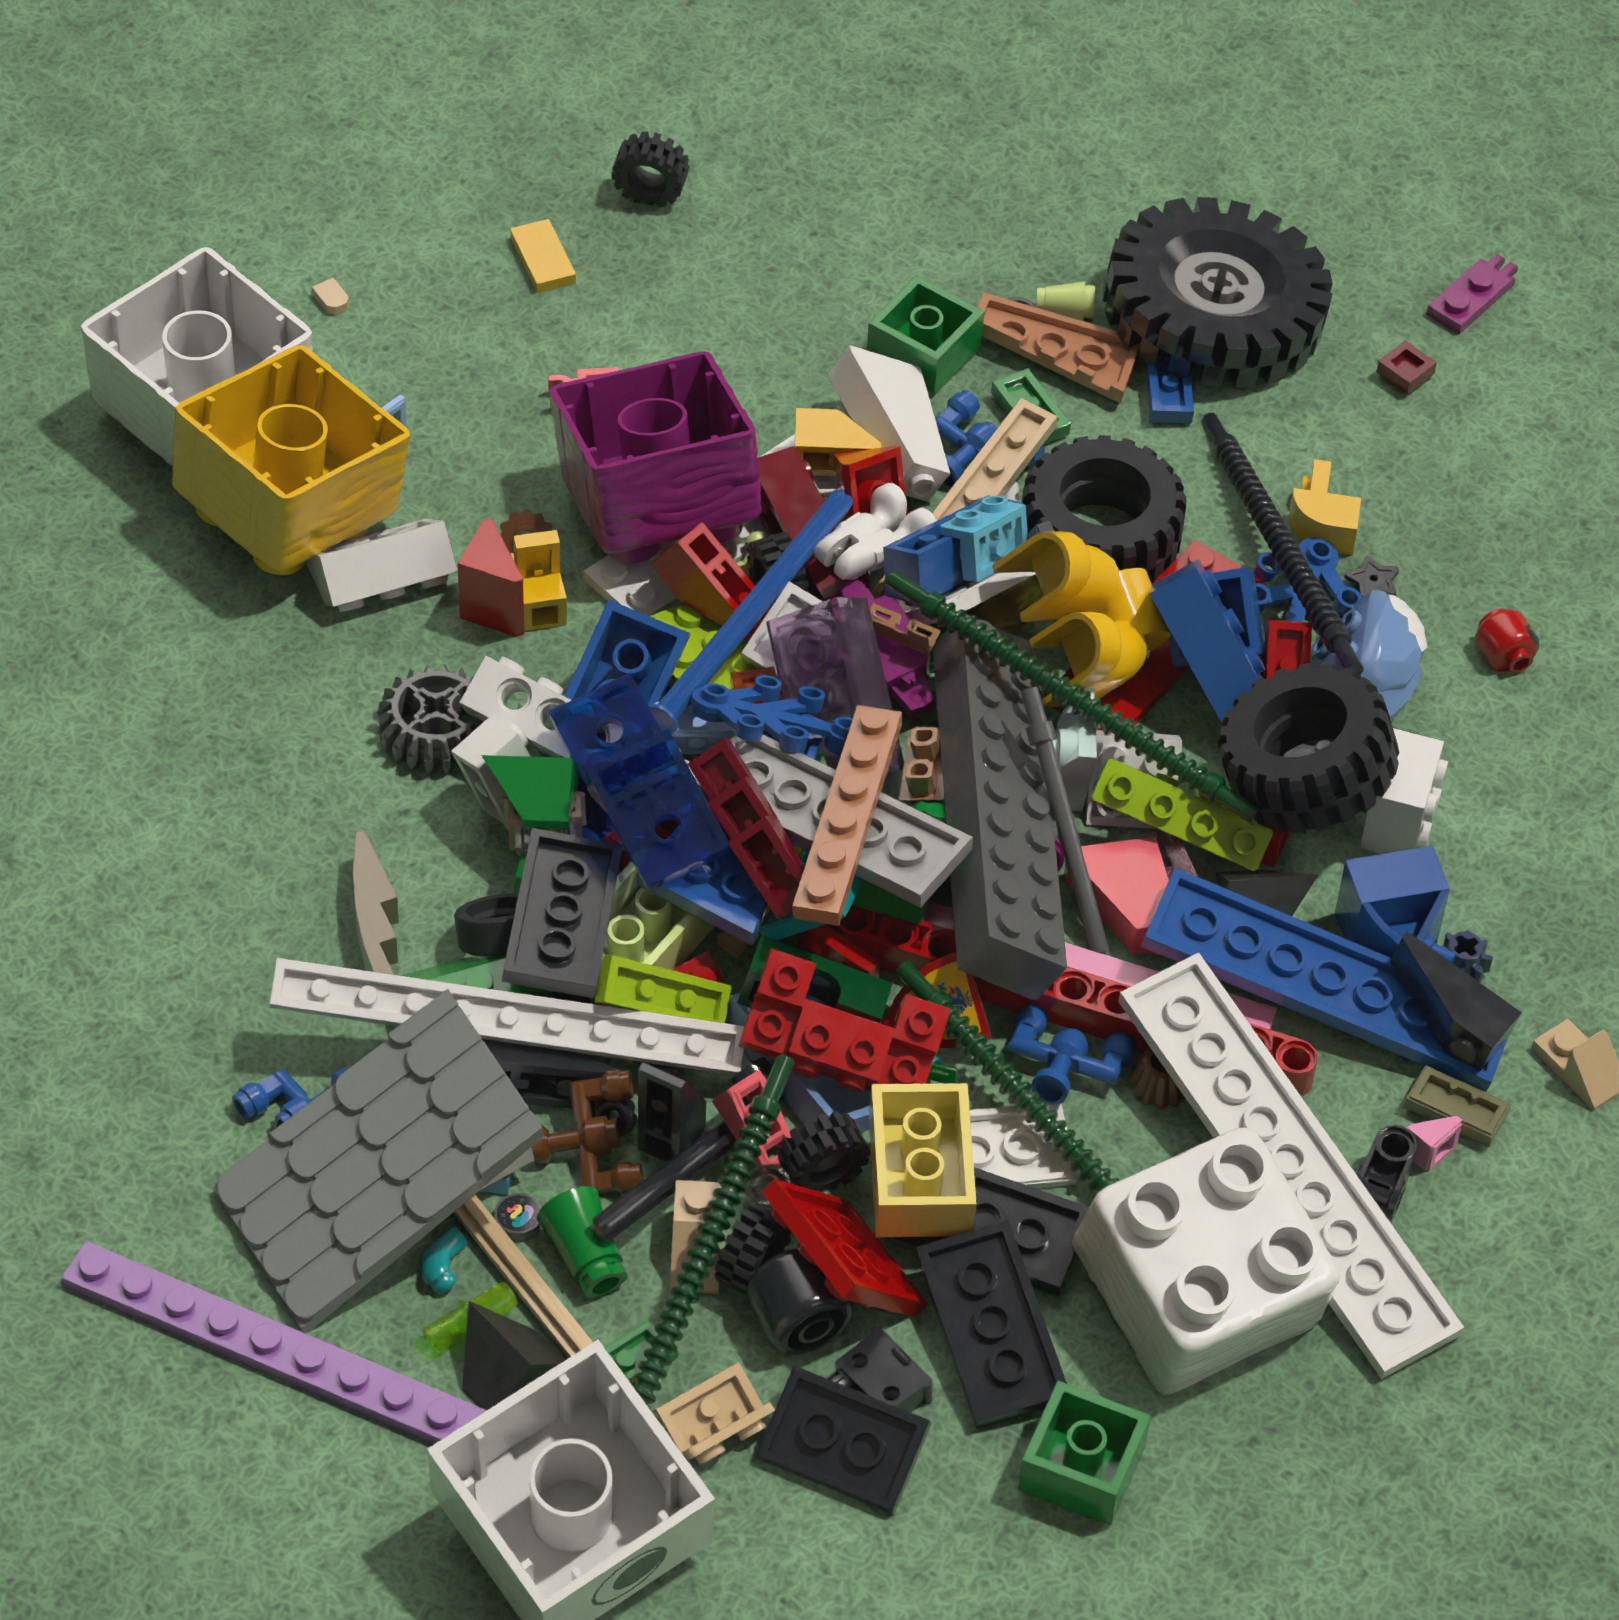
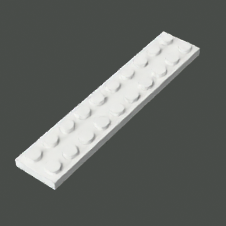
M1198 952L1120 992L1118 1002L1212 1137L1215 1138L1228 1131L1245 1127L1256 1131L1274 1158L1276 1165L1309 1216L1319 1237L1326 1245V1249L1335 1261L1339 1272V1283L1329 1301V1305L1379 1377L1383 1379L1461 1336L1464 1326L1200 953Z

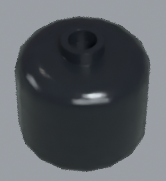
M797 1248L783 1251L762 1264L751 1276L746 1289L749 1306L771 1346L786 1355H800L827 1345L847 1327L854 1312L852 1301L846 1300L843 1302L837 1299L826 1288L824 1280L827 1277L818 1266L808 1262Z

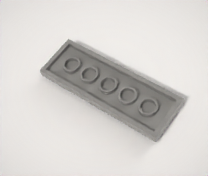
M763 734L762 738L758 741H746L734 735L730 741L768 800L791 843L810 852L836 770L802 753L786 751L779 746V742ZM696 777L691 780L692 794L708 802L711 801ZM881 792L855 875L921 908L971 852L972 836Z

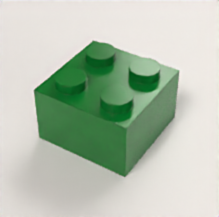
M916 275L868 323L867 351L921 367L926 389L935 395L982 346L985 311Z
M1058 1381L1022 1459L1018 1490L1111 1526L1146 1447L1151 1415Z

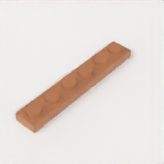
M857 705L792 905L794 919L839 926L901 730L902 712Z

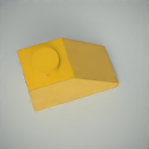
M796 408L794 447L800 458L809 463L813 476H836L834 454L881 448V442L840 410Z

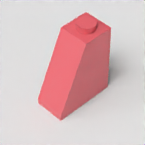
M1156 836L1081 846L1101 920L1132 954L1147 952L1150 955H1160L1141 947L1169 882ZM1065 860V880L1073 888L1067 862Z

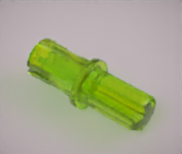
M500 1282L470 1300L501 1315L517 1305L515 1294L506 1282ZM460 1300L457 1302L458 1308L430 1325L422 1327L425 1340L428 1338L433 1339L445 1332L444 1335L429 1343L436 1355L441 1354L445 1349L466 1337L468 1302Z

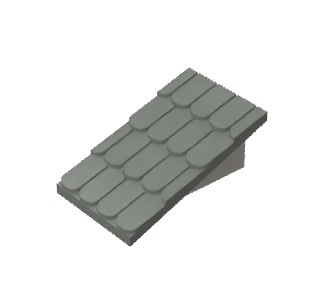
M449 989L445 990L391 1031L386 1041L343 1072L334 1085L270 1133L271 1137L225 1171L220 1176L219 1181L212 1186L217 1198L298 1328L305 1334L338 1309L474 1194L534 1161L531 1147L544 1137L543 1128L529 1110V1107L510 1079L506 1076L485 1042H483Z

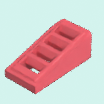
M757 1070L712 1100V1103L737 1140H742L739 1130L747 1128L744 1118L751 1115L749 1106L753 1097L761 1095L767 1081L760 1070ZM744 1096L749 1102V1105L746 1107L742 1100ZM781 1111L776 1121L769 1122L772 1126V1131L769 1133L771 1137L767 1139L765 1145L759 1146L762 1155L758 1158H753L757 1163L756 1170L763 1181L783 1169L777 1159L778 1155L769 1159L766 1151L775 1145L781 1148L780 1142L782 1139L791 1138L790 1130Z

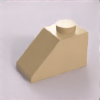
M676 1180L670 1291L672 1287L679 1286L676 1276L684 1274L681 1264L685 1261H690L687 1257V1251L695 1249L692 1239L700 1237L697 1227L706 1224L702 1216L706 1212H711L708 1208V1202L716 1200L713 1190L721 1188L718 1182ZM718 1242L717 1245L721 1250V1242ZM719 1253L711 1256L715 1260V1265L720 1260L718 1257ZM715 1265L706 1268L710 1276L707 1279L701 1280L704 1284V1290L696 1293L718 1294L719 1281L714 1276L716 1273Z

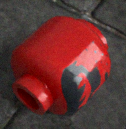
M1500 608L1489 612L1480 620L1475 634L1476 647L1489 667L1497 672L1510 670L1512 673H1520L1526 670L1533 663V658L1540 647L1539 638L1526 617L1516 610Z

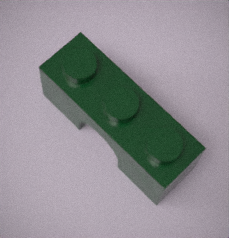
M761 935L737 1003L751 1008L767 956L771 949H775L816 963L805 999L877 1023L881 1022L892 988V982Z

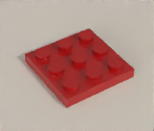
M774 1179L762 1192L773 1207L770 1210L772 1217L779 1225L795 1235L800 1242L797 1245L798 1251L808 1262L820 1268L827 1277L824 1280L826 1288L837 1299L843 1302L846 1300L858 1302L867 1308L871 1306L881 1308L891 1314L897 1312L909 1316L919 1314L928 1305L925 1298L849 1200Z

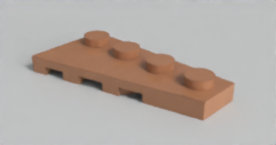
M983 292L977 307L985 311L983 337L1121 404L1141 343L1127 348L1119 339L1115 330Z

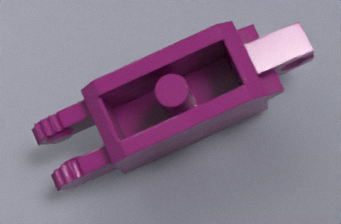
M858 579L847 580V583L841 587V608L845 616L859 624V614L867 615L874 603L901 614L902 619L899 625L896 624L894 628L906 633L909 619L895 598L882 596L875 600L869 589L866 588V584H862V581L860 582ZM876 611L875 615L885 618L887 620H890L891 618L890 616L880 613L878 611ZM864 631L849 654L853 658L859 656L865 666L863 673L870 688L874 692L880 690L887 703L896 700L911 719L935 708V699L928 685L930 653L926 656L919 651L901 646L899 642L892 639L886 640L872 632Z

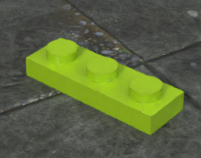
M605 955L602 958L595 1002L629 1010L725 1023L732 986L614 955Z

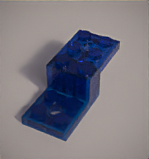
M631 673L549 711L550 720L570 758L573 759L576 769L610 832H617L648 892L732 852L727 837L669 729L661 731ZM606 724H616L623 730L620 739L613 743L600 740L597 733ZM665 820H674L682 827L679 836L672 840L660 838L655 830Z

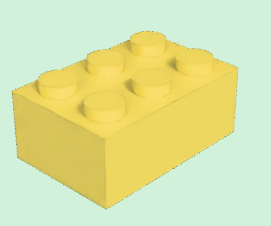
M967 1083L872 1084L869 1131L876 1237L955 1236L972 1231L976 1211V1192Z

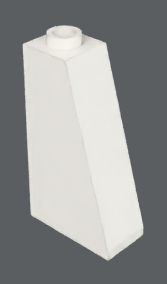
M849 345L828 374L832 385L852 420L881 442V448L890 446L901 447L905 495L929 502L950 475L921 367Z

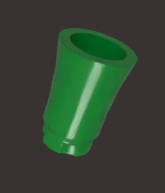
M582 1186L564 1191L550 1199L538 1211L536 1220L554 1243L566 1263L574 1282L580 1285L584 1296L590 1299L618 1290L621 1284L627 1280V1272L622 1265L623 1258L614 1240L602 1242L598 1236L593 1235L591 1232L593 1217L600 1213L603 1208L597 1189L590 1186Z

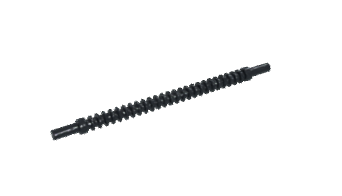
M1213 412L1207 413L1203 416L1202 422L1213 441L1212 450L1215 456L1219 459L1232 485L1235 486L1236 492L1239 493L1240 499L1243 500L1244 506L1247 507V511L1251 514L1252 520L1255 521L1256 527L1259 528L1264 541L1276 558L1293 591L1297 594L1298 600L1301 601L1302 607L1305 608L1306 614L1314 624L1326 649L1336 654L1343 668H1348L1361 675L1364 667L1351 646L1352 637L1348 629L1344 626L1335 607L1331 604L1322 585L1318 582L1317 576L1314 575L1313 569L1310 568L1304 554L1301 553L1300 547L1297 546L1296 540L1293 539L1292 533L1289 532L1283 518L1280 517L1279 511L1276 510L1271 497L1268 496L1243 449L1240 448L1239 442L1235 436L1227 433L1217 414Z

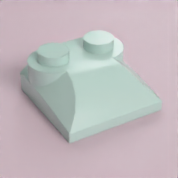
M1085 687L1080 691L1082 693L1086 690L1090 691V698L1094 699V688ZM1069 706L1063 710L1055 731L1057 739L1053 740L1071 811H1082L1097 759L1096 729L1093 727V720L1084 722L1082 719L1083 714L1074 715L1072 713L1073 707Z

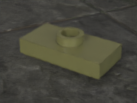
M1425 1065L1412 1087L1404 1105V1108L1430 1120L1458 1116L1462 1119L1460 1134L1490 1147L1511 1107V1104Z

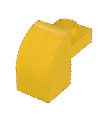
M1314 459L1312 476L1303 475L1301 489L1293 488L1289 510L1290 527L1301 541L1310 537L1321 538L1330 542L1338 554L1353 556L1361 498L1327 493L1331 462Z
M557 530L513 536L514 553H511V557L523 578L524 632L567 625V597L560 574V540Z

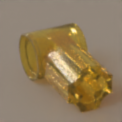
M1036 574L970 608L967 615L975 616L978 620H985L998 629L1014 636H1019L1026 623L1021 621L1019 614L1044 597Z

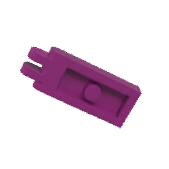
M1498 254L1488 262L1479 259L1428 305L1426 315L1460 335L1514 286L1515 279L1512 276L1517 273L1518 266L1509 262L1504 268L1499 270L1504 265L1505 258Z

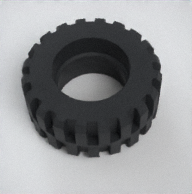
M1099 435L1098 439L1088 440L1087 436L1075 438L1073 444L1068 445L1066 442H1063L1052 448L1051 454L1048 452L1043 454L1035 462V466L1029 470L1022 493V502L1026 505L1027 533L1037 524L1051 521L1054 531L1074 533L1086 545L1097 547L1114 559L1119 570L1144 568L1152 584L1176 560V555L1180 551L1186 513V496L1183 493L1184 486L1180 477L1176 473L1173 474L1174 469L1164 458L1158 460L1157 453L1147 446L1139 448L1135 446L1133 440L1122 438V441L1111 440L1109 435ZM1087 505H1106L1126 512L1134 520L1121 525L1103 526L1086 522L1070 511Z
M1311 663L1299 664L1298 669L1287 671L1286 668L1274 671V676L1269 679L1260 678L1252 683L1251 690L1248 693L1242 691L1234 700V709L1228 708L1218 732V753L1231 790L1262 810L1256 820L1257 823L1261 825L1265 823L1267 828L1280 832L1287 828L1293 834H1306L1309 829H1316L1319 833L1331 830V825L1342 822L1344 826L1354 821L1357 813L1360 811L1366 813L1375 806V798L1377 796H1384L1392 784L1390 779H1393L1396 775L1399 765L1397 759L1400 754L1398 742L1383 696L1378 693L1377 687L1369 679L1361 678L1359 673L1348 668L1340 671L1339 667L1334 664L1322 663L1321 667H1314ZM1319 739L1334 740L1325 748L1309 755L1282 757L1294 747L1309 741Z

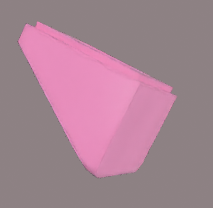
M1452 1116L1407 1126L1406 1128L1414 1134L1417 1140L1414 1163L1425 1172L1430 1171L1457 1147L1462 1119L1458 1116Z

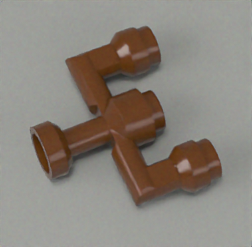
M616 1069L607 1071L601 1078L569 1082L573 1121L578 1125V1130L550 1134L549 1130L541 1125L544 1137L531 1148L536 1165L548 1163L553 1156V1152L580 1149L578 1165L581 1187H594L599 1194L616 1192L622 1196L644 1180L641 1163H618L613 1170L598 1172L597 1156L611 1154L612 1148H619L620 1133L616 1119L608 1120L606 1116L592 1118L590 1101L605 1099L614 1104L634 1097L630 1071Z

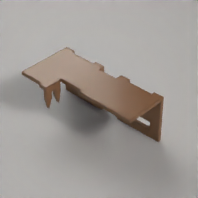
M874 603L867 615L859 614V624L864 627V631L872 632L886 640L892 639L899 642L901 646L909 647L926 656L929 655L941 633V630L918 622L915 618L909 621L906 633L895 629L896 624L899 625L902 619L901 614ZM876 611L890 616V620L875 615ZM917 628L932 633L931 637L917 632Z

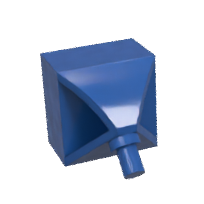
M1434 846L1345 860L1335 909V916L1345 939L1392 958L1401 938L1406 932H1409L1451 963H1454L1456 959V953L1437 944L1450 887Z

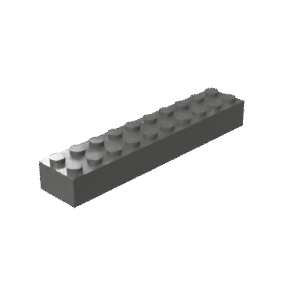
M976 619L977 625L980 623L987 625V631L995 629L997 631V638L1006 636L1008 645L1016 643L1018 645L1017 651L1027 650L1028 658L1036 656V648H1032L1029 641L1025 638L1014 636L998 629L985 620ZM946 630L933 646L946 824L972 836L971 852L950 874L957 967L962 972L1037 1001L1067 969L1052 808L1035 746H1030L1025 728L1029 726L1020 693L1025 689L1033 687L1030 685V679L1025 681L1020 679V672L1011 674L1009 665L1000 667L998 658L990 660L989 652L979 653V646L970 647L968 645V638L959 640L957 631L949 633Z

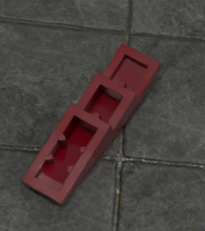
M724 738L687 765L711 800L708 802V805L731 840L728 841L730 847L777 919L781 920L793 911L792 905L805 867L748 767L730 739Z

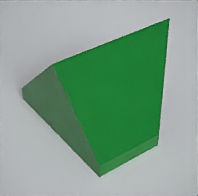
M481 755L522 818L523 828L569 829L579 784V770L572 758Z

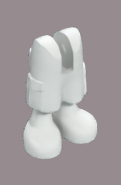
M887 483L876 488L872 493L870 499L871 514L858 512L845 521L840 522L833 532L818 542L814 548V555L826 567L836 563L834 573L841 579H857L869 570L875 571L884 567V546L935 522L936 519L929 510L924 508L916 509L906 515L907 501L904 492L899 486Z

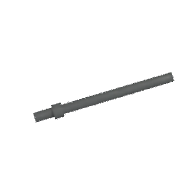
M1038 687L1025 689L1020 692L1029 726L1025 729L1030 746H1035L1089 947L1091 951L1101 954L1109 951L1107 939L1053 740L1057 739L1053 723L1046 719Z

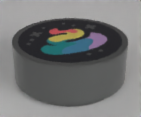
M523 1193L510 1194L502 1198L496 1205L494 1219L513 1242L528 1241L534 1238L542 1228L536 1220L541 1205L530 1195Z

